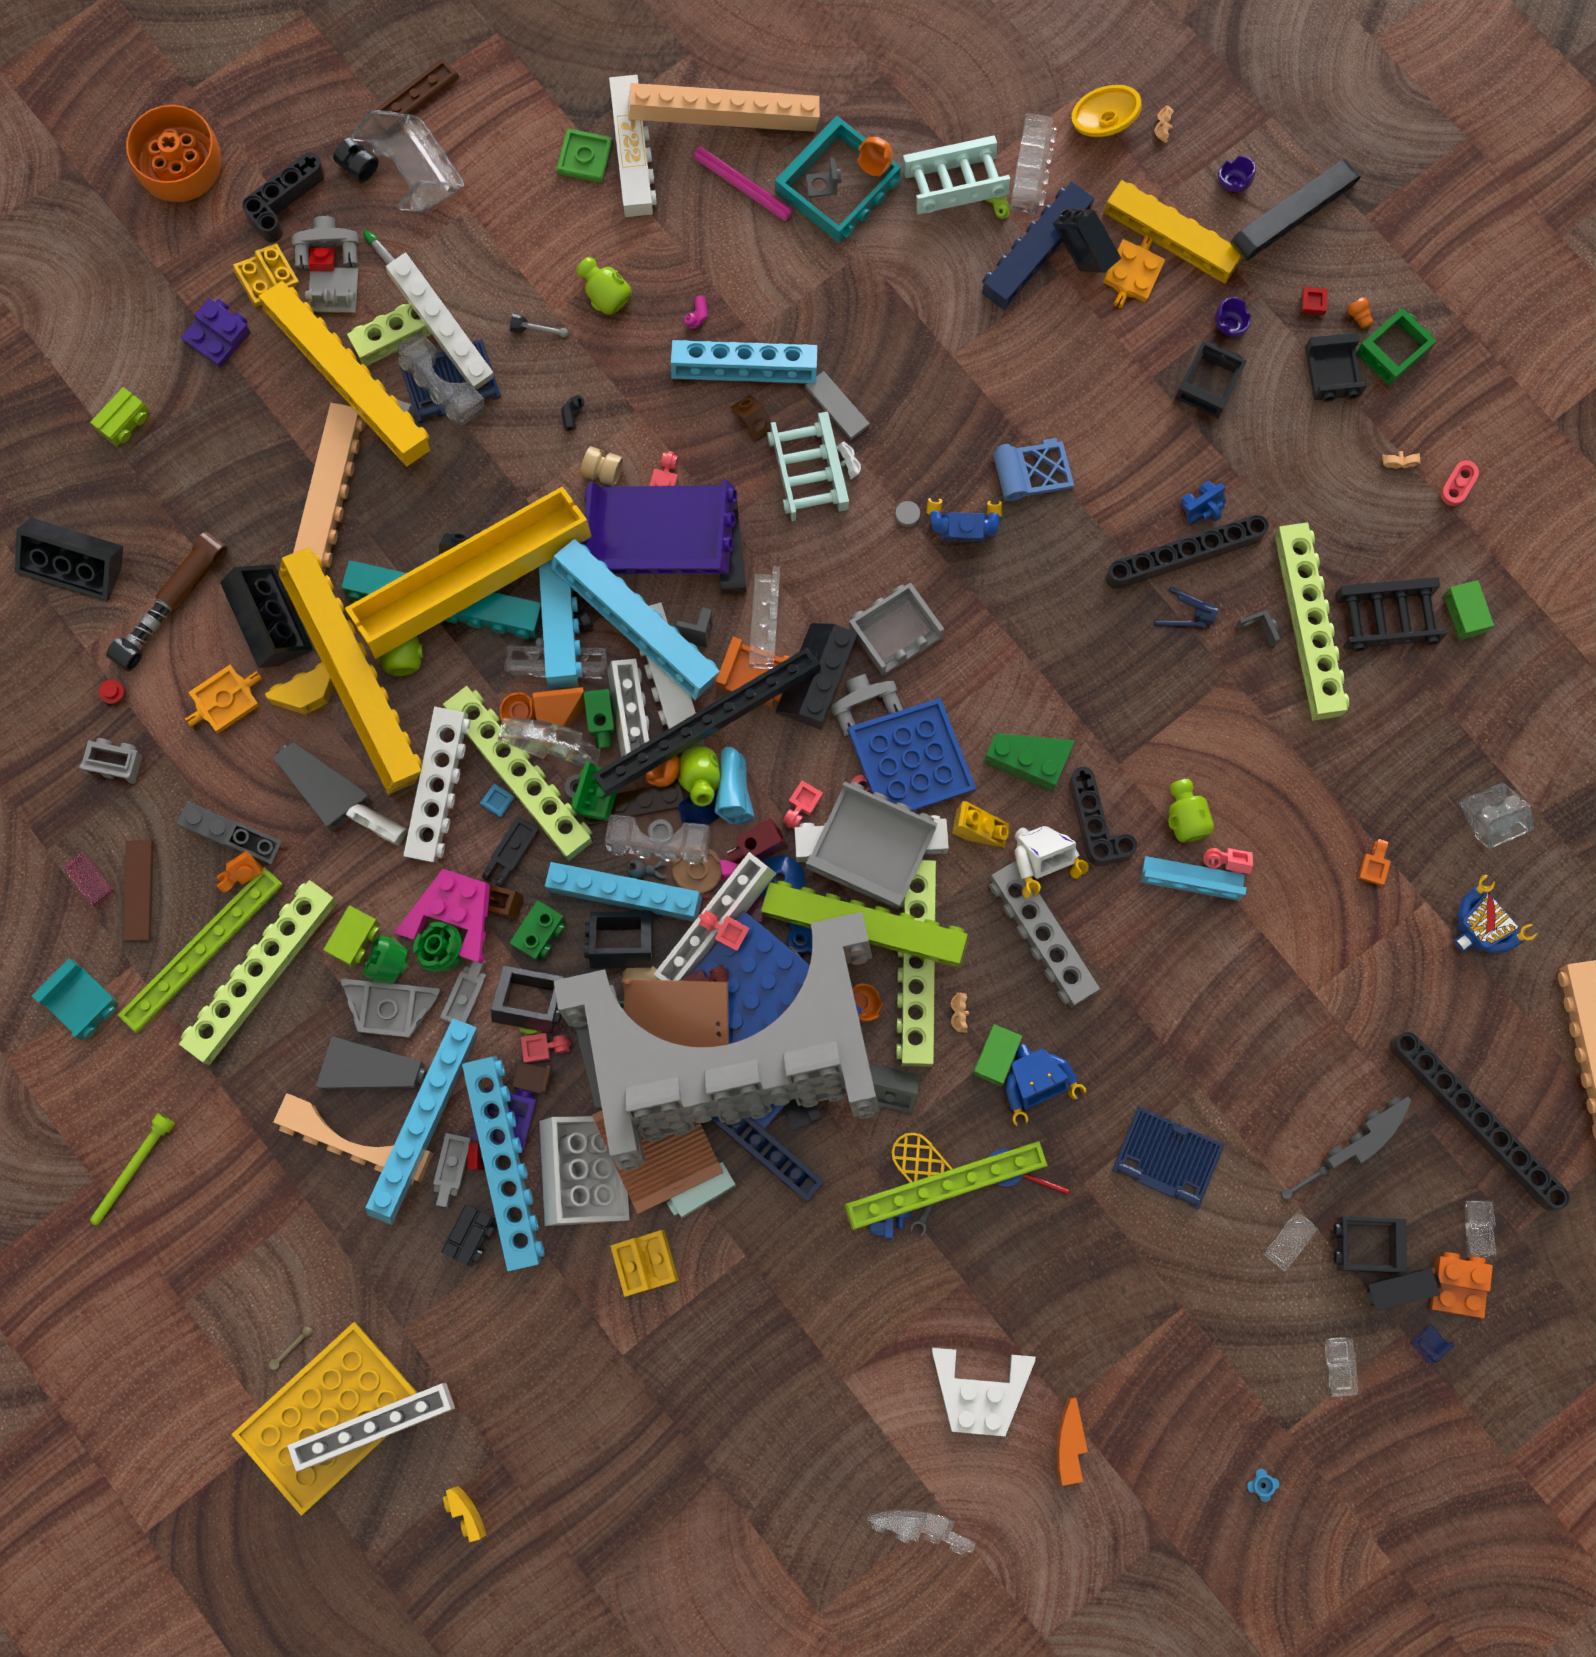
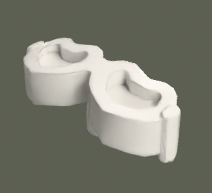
M842 442L836 446L845 459L840 464L842 467L847 466L850 479H853L859 474L861 465L854 457V449L845 442Z

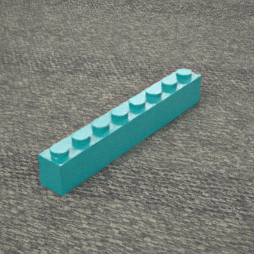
M349 560L341 588L348 599L358 601L407 573ZM493 592L447 618L445 621L450 623H457V621L466 622L468 626L478 629L484 626L491 628L493 632L499 634L511 632L522 639H529V637L537 638L542 619V607L539 602Z

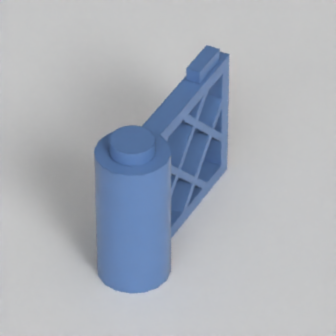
M1057 438L1043 440L1041 445L1022 448L1003 444L998 446L993 453L1005 501H1015L1029 495L1072 489L1074 487L1063 441L1057 442ZM1057 449L1060 457L1059 461L1055 463L1045 456L1047 451ZM1031 453L1039 459L1034 467L1025 462L1024 454ZM1041 461L1053 468L1049 476L1036 469ZM1055 470L1065 476V483H1057L1051 479ZM1032 474L1045 481L1042 486L1032 488L1029 479Z

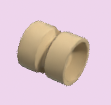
M590 446L584 456L580 475L591 480L599 478L600 483L614 487L620 477L624 458L612 453L605 455L604 450Z

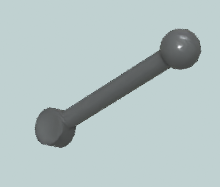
M1322 1166L1317 1173L1293 1188L1284 1189L1281 1192L1282 1198L1290 1199L1293 1193L1321 1176H1327L1329 1169L1326 1166Z

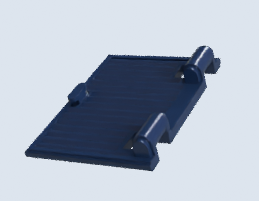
M483 340L473 341L472 344L492 370ZM444 351L399 364L418 423L427 421L426 417L435 414L441 417L482 404L481 400L493 397V400L501 397L495 376L491 381L482 386L489 385L488 388L474 392ZM434 403V405L422 408L423 405Z
M1138 1106L1112 1171L1119 1174L1122 1173L1131 1177L1136 1182L1177 1200L1180 1199L1189 1203L1190 1206L1199 1209L1225 1144ZM1129 1158L1138 1162L1137 1168L1125 1164L1126 1159ZM1184 1184L1196 1188L1195 1193L1192 1194L1183 1190Z

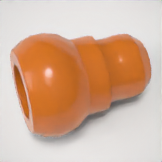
M1362 297L1347 306L1348 314L1358 322L1360 328L1365 329L1373 324L1369 302L1366 298Z

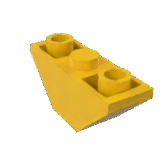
M321 662L310 672L299 673L285 684L279 683L272 686L265 695L272 705L305 715L328 704L334 685Z
M962 801L956 809L952 834L966 841L1005 848L1009 835V824L967 801Z

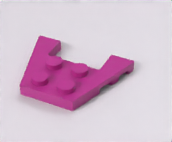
M442 869L398 926L395 933L415 941L418 933L422 934L428 917L468 930L459 956L482 964L484 961L482 946L486 938L484 922L488 914L490 885Z

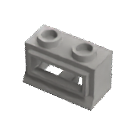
M97 738L96 742L88 740L83 761L79 767L85 774L91 775L92 772H96L109 779H114L115 776L125 778L129 783L135 784L143 757L136 750V746L121 743V746L118 747L111 745V741L103 738ZM97 750L128 756L125 766L94 760Z

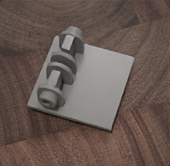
M334 268V271H310L309 291L305 292V299L308 301L313 312L356 313L359 269Z

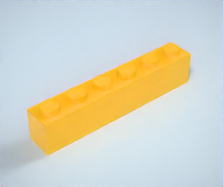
M1121 180L1106 203L1104 214L1142 236L1150 235L1148 239L1152 236L1154 243L1226 284L1242 258L1230 242L1221 238L1216 232L1205 229L1194 219L1186 218L1175 208L1168 207L1159 202L1156 197L1138 190L1132 183H1126Z

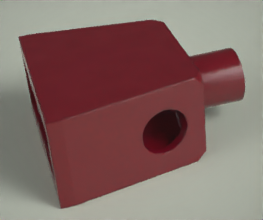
M770 818L738 836L736 840L739 846L731 849L727 854L731 862L737 864L749 852L762 861L789 847L778 825ZM757 843L755 849L751 850V846Z

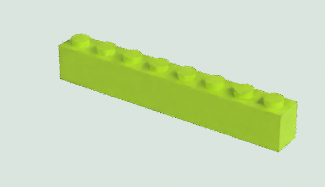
M777 881V884L769 882L761 909L765 917L811 929V923L862 912L869 944L961 968L969 937L967 933H964L965 930L960 927L950 926L947 929L940 927V923L933 920L925 919L924 922L914 920L915 917L910 914L900 913L898 916L890 914V910L883 907L867 908L865 903L857 900H851L848 903L840 901L841 897L834 894L826 893V896L817 895L815 890L807 887H802L801 890L791 888L792 885L784 881Z

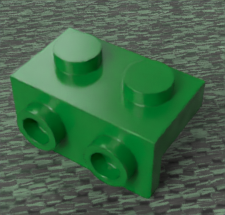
M586 761L584 769L581 770L577 791L572 797V809L582 817L608 821L617 791L606 796L592 775L602 768Z

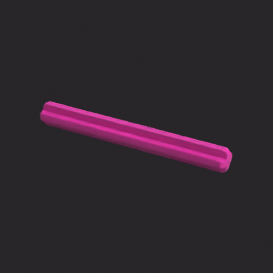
M699 146L694 152L695 160L783 221L789 219L792 209L705 148Z

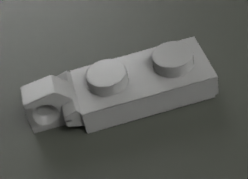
M485 960L482 964L473 961L470 968L464 967L463 971H460L440 1016L441 1020L451 1023L452 1018L468 1023L487 975L482 974L487 963Z
M449 1133L445 1134L433 1182L435 1185L434 1192L439 1193L436 1206L448 1209L451 1196L458 1195L467 1164L469 1143H472V1138Z

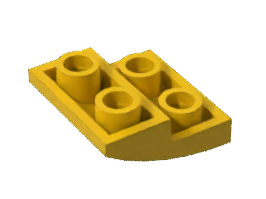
M277 243L255 251V257L233 264V271L255 308L261 306L259 295L279 282L283 281L289 288H294L299 284L297 277Z
M459 1486L446 1490L447 1496L443 1497L446 1512H451L452 1518L463 1515L464 1520L460 1521L463 1536L468 1537L469 1542L485 1537L486 1531L482 1519L467 1494Z

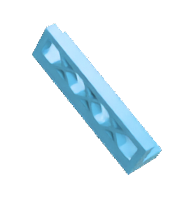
M1145 856L1143 859L1141 883L1238 901L1246 895V887H1243L1245 874Z

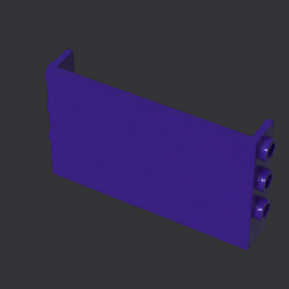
M722 480V485L599 487L594 482H588L587 490L584 493L586 503L584 516L588 521L592 537L580 544L585 545L598 561H603L613 574H729L730 552L733 551L734 546L731 534L732 527L735 526L733 508L734 503L737 501V490L728 480Z

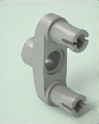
M315 217L313 219L314 229L300 231L291 236L292 247L295 251L296 269L302 270V262L304 269H309V248L342 246L343 266L350 267V258L352 266H358L357 246L359 245V234L353 230L335 228V219L333 217Z
M866 674L846 681L845 684L850 694L830 707L833 716H837L844 737L848 736V725L849 727L856 725L850 711L854 706L879 697L883 698L889 714L904 710L896 694L898 690L894 681L870 685Z

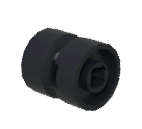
M353 137L343 140L333 155L334 162L343 170L348 171V174L359 183L369 180L379 165L378 158L369 150L364 149V146Z

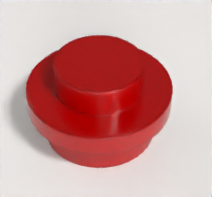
M115 679L106 680L99 687V696L107 704H116L124 697V687Z

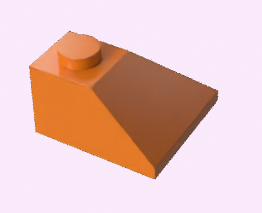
M583 687L532 693L540 735H545L547 738L557 737L560 735L559 733H565L585 709Z

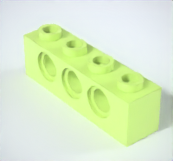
M402 304L394 311L386 315H379L372 322L364 326H357L347 334L362 364L365 366L373 364L431 335L421 319H414L417 313L410 304ZM402 325L401 329L393 330L395 326ZM374 336H381L379 340H371Z

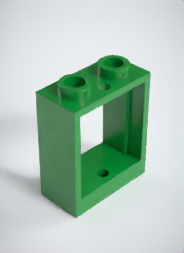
M1401 308L1360 345L1357 355L1388 386H1391L1430 352L1436 340L1433 338L1432 333L1424 329L1411 313ZM1396 324L1420 346L1399 367L1375 344L1377 340Z

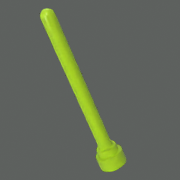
M160 1113L156 1114L152 1120V1131L90 1219L92 1225H99L160 1136H164L166 1132L170 1133L175 1125L173 1121Z

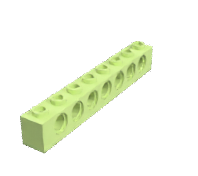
M1308 523L1279 526L1274 537L1312 721L1341 717L1349 708V697L1347 693H1344L1342 685L1344 684V674L1338 667L1339 650L1333 643L1334 626L1332 623H1329L1328 619L1329 603L1327 599L1324 600V579L1322 576H1319L1318 572L1320 561L1318 554L1314 553V532L1309 529ZM1293 548L1301 549L1303 555L1296 554ZM1298 571H1304L1308 578H1302ZM1303 594H1309L1313 601L1305 600ZM1308 617L1315 618L1318 624H1311L1308 621ZM1312 640L1320 641L1323 648L1315 647ZM1317 664H1324L1328 672L1321 671ZM1322 687L1330 688L1333 695H1326Z
M468 686L464 687L443 703L445 709L464 712L468 715L472 711L480 712L477 719L471 720L469 733L466 736L568 861L572 860L592 844L590 835L593 833L584 822L578 823L574 818L577 813L569 803L564 805L559 799L561 794L553 784L547 785L543 780L546 775L538 765L533 767L528 759L531 757L522 746L516 747L512 742L515 737L507 727L502 729L497 722L500 719L491 708L488 711L482 705L484 699L478 691L474 690L472 692ZM494 730L495 735L492 738H483L485 731ZM508 748L511 750L510 754L505 758L498 756L501 749ZM518 767H524L526 772L523 776L517 777L513 775L514 770ZM533 786L542 788L541 792L536 796L529 794V790ZM548 805H555L557 810L554 814L547 815L544 813L545 808ZM564 824L573 826L572 831L568 834H562L559 830Z
M922 860L911 884L918 882L922 884L924 890L921 893H914L909 887L900 907H903V913L910 914V909L913 907L920 908L924 915L914 920L924 922L925 919L935 921L936 861ZM898 952V957L902 958V967H898L897 982L902 983V993H897V1008H902V1018H897V1034H901V1044L896 1046V1059H901V1066L932 1067L934 1057L935 961L920 958L923 966L915 969L910 966L909 960L916 956ZM917 982L922 986L923 991L919 994H913L909 990V984ZM914 1007L920 1009L922 1017L918 1020L910 1018L908 1015L909 1009ZM911 1033L919 1034L922 1038V1043L919 1045L910 1044L908 1035Z
M309 880L306 884L303 883L295 892L296 897L290 904L287 903L280 910V917L274 924H270L263 932L264 937L259 944H254L249 949L244 963L237 965L230 974L231 979L226 985L218 988L214 994L215 999L213 1002L199 1012L198 1020L194 1026L188 1027L181 1036L182 1041L179 1045L207 1065L212 1063L338 903L331 895ZM310 904V913L301 915L300 910L302 906ZM294 924V933L292 935L285 936V928L288 925ZM272 945H279L278 953L274 956H269V948ZM257 965H262V973L257 977H253V968ZM245 985L247 988L245 995L236 997L237 988ZM224 1006H229V1015L225 1018H220V1010ZM212 1026L214 1029L213 1035L208 1039H204V1030Z

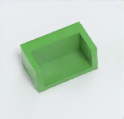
M1478 580L1450 587L1443 595L1459 640L1485 634L1494 626Z
M993 1024L972 1075L1002 1086L1022 1036Z

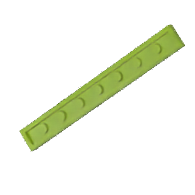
M264 867L263 873L253 878L118 1016L138 1034L284 885Z
M1038 1141L844 1204L851 1229L854 1230L1048 1165Z

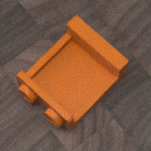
M732 637L716 680V688L731 693L787 660L789 656L784 655L781 658L742 644V639ZM782 693L763 705L772 708L775 701H780Z

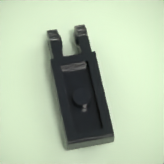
M517 816L491 856V861L482 874V878L489 880L499 864L504 867V870L497 878L495 886L503 887L511 872H514L539 833V828Z

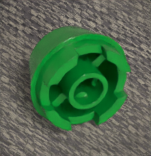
M430 923L431 927L426 929L422 935L418 933L414 941L413 952L417 955L419 964L425 970L432 972L454 970L464 959L459 956L463 940L458 930L448 923Z
M379 934L373 943L369 959H366L362 975L370 979L371 983L393 984L398 975H403L407 967L408 961L405 959L408 949L392 935L388 937Z

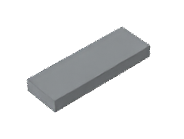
M824 371L816 376V383H807L805 385V389L825 412L828 411L829 417L850 441L869 428L870 423Z

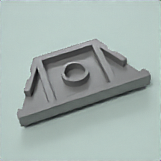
M341 979L357 1031L363 1034L411 1038L441 994V989Z

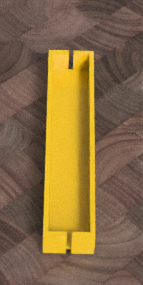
M562 486L346 607L345 610L362 640H364L373 657L377 659L552 560L554 555L575 539L582 543L591 538L592 535L588 521L577 505H574V501Z
M308 547L282 557L278 575L330 676L387 794L390 795L415 784L421 773V760L417 754L413 755L409 747L411 745L410 738L405 731H401L398 725L400 723L399 716L395 709H390L387 703L389 701L388 694L384 687H379L376 680L378 678L377 672L372 664H368L365 658L367 656L366 650L361 642H357L354 636L356 633L355 628L350 620H346L343 614L344 606L340 598H335L332 592L333 584L328 575L324 576L321 570L322 562L318 554H313L311 548Z

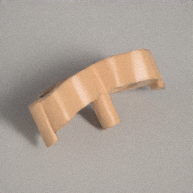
M1168 105L1158 113L1157 117L1160 122L1154 129L1155 135L1164 143L1168 141V129H1172V125L1168 122L1171 120V115L1174 112Z
M1399 451L1398 456L1382 455L1383 465L1387 468H1408L1421 463L1420 453L1406 457L1403 456V451Z
M958 992L950 1003L952 1010L955 1011L951 1018V1024L957 1032L967 1033L966 1016L969 1015V1011H965L967 994Z

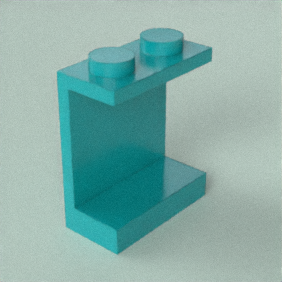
M70 958L32 995L38 1003L46 1006L69 1028L75 1038L81 1041L90 1038L97 1031L96 1026L103 1019H109L115 1013V1007L119 1004L77 962Z

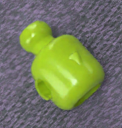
M586 257L576 267L579 277L588 281L585 286V292L591 300V305L596 310L612 315L619 311L631 298V287L618 274V271L612 267L599 269L597 262L592 257Z
M416 636L378 657V663H381L383 671L388 675L406 676L414 674L419 670L421 658H423L422 643H419V638Z
M706 746L690 747L680 756V775L678 776V781L690 793L694 804L706 806L713 801L714 792L718 789L720 783L718 757L711 748Z
M1190 779L1179 780L1170 785V792L1175 797L1176 802L1169 807L1168 823L1170 828L1173 829L1176 839L1183 843L1208 837L1214 830V823L1208 803L1202 796H1193L1194 786Z

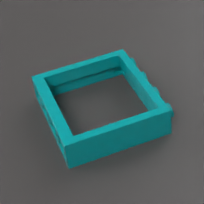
M836 116L775 179V192L839 243L844 237L848 238L853 233L859 221L863 222L866 220L875 204L877 206L880 205L891 188L895 189L901 181V166L893 160L891 166L884 172L886 177L840 225L836 224L791 188L838 138L860 154L858 148L866 138Z

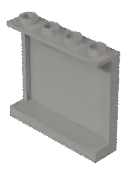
M844 781L841 793L812 854L809 855L806 869L899 910L938 823L934 822V818L925 813L918 815L910 811L911 808L903 803L897 802V804L887 801L888 798L881 793L874 792L871 794L856 782L849 784Z

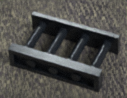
M1439 577L1342 585L1335 593L1337 603L1345 602L1348 605L1353 635L1344 643V649H1352L1354 652L1366 650L1367 647L1425 642L1426 645L1440 643L1448 634V630H1436L1431 596L1440 587ZM1409 596L1421 598L1426 631L1412 632L1407 605V598ZM1385 598H1394L1397 601L1402 633L1387 634L1382 603ZM1369 600L1372 603L1377 635L1363 636L1358 607L1360 601Z

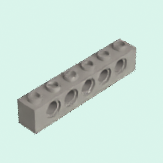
M1016 861L991 875L989 887L995 897L1000 896L1004 902L1002 907L1006 915L1010 919L1014 918L1018 924L1016 927L1017 932L1023 940L1027 939L1032 946L1030 952L1037 962L1041 960L1046 968L1043 970L1045 976L1050 983L1055 982L1060 990L1057 993L1061 1001L1073 1008L1096 994L1100 990L1098 984L1040 894L1038 893L1035 896L1034 891L1030 889V897L1027 899L1023 896L1022 889L1026 882L1025 879H1021ZM1011 887L1018 888L1021 891V896L1019 898L1011 897L1008 889ZM1025 908L1033 910L1035 918L1026 919L1022 915V910ZM1045 930L1048 933V940H1039L1036 937V931ZM1050 952H1059L1062 955V961L1059 963L1053 962L1049 956ZM1064 973H1072L1076 977V983H1066L1063 978Z

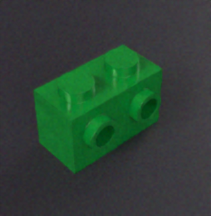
M537 900L510 941V945L538 963L541 958L545 959L552 949L550 944L554 937L559 938L566 927L564 916Z

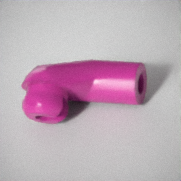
M696 296L694 298L695 311L690 313L689 316L686 314L684 317V323L691 329L698 328L708 317L705 296Z

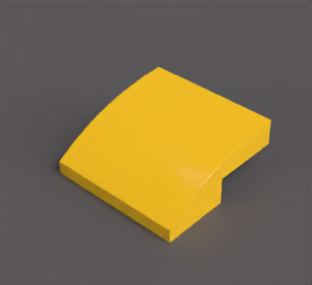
M659 1230L638 1238L610 1245L624 1297L679 1281L665 1230Z

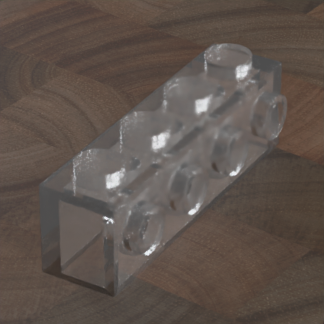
M1026 113L1010 202L1011 210L1037 214L1039 205L1044 206L1046 191H1043L1042 187L1043 184H1048L1050 170L1046 169V164L1051 163L1054 150L1049 148L1050 142H1055L1057 128L1053 127L1054 117Z

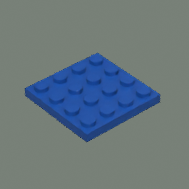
M941 698L850 726L847 729L871 794L874 792L881 793L888 798L887 801L897 804V802L903 803L911 808L910 811L914 812L976 790Z

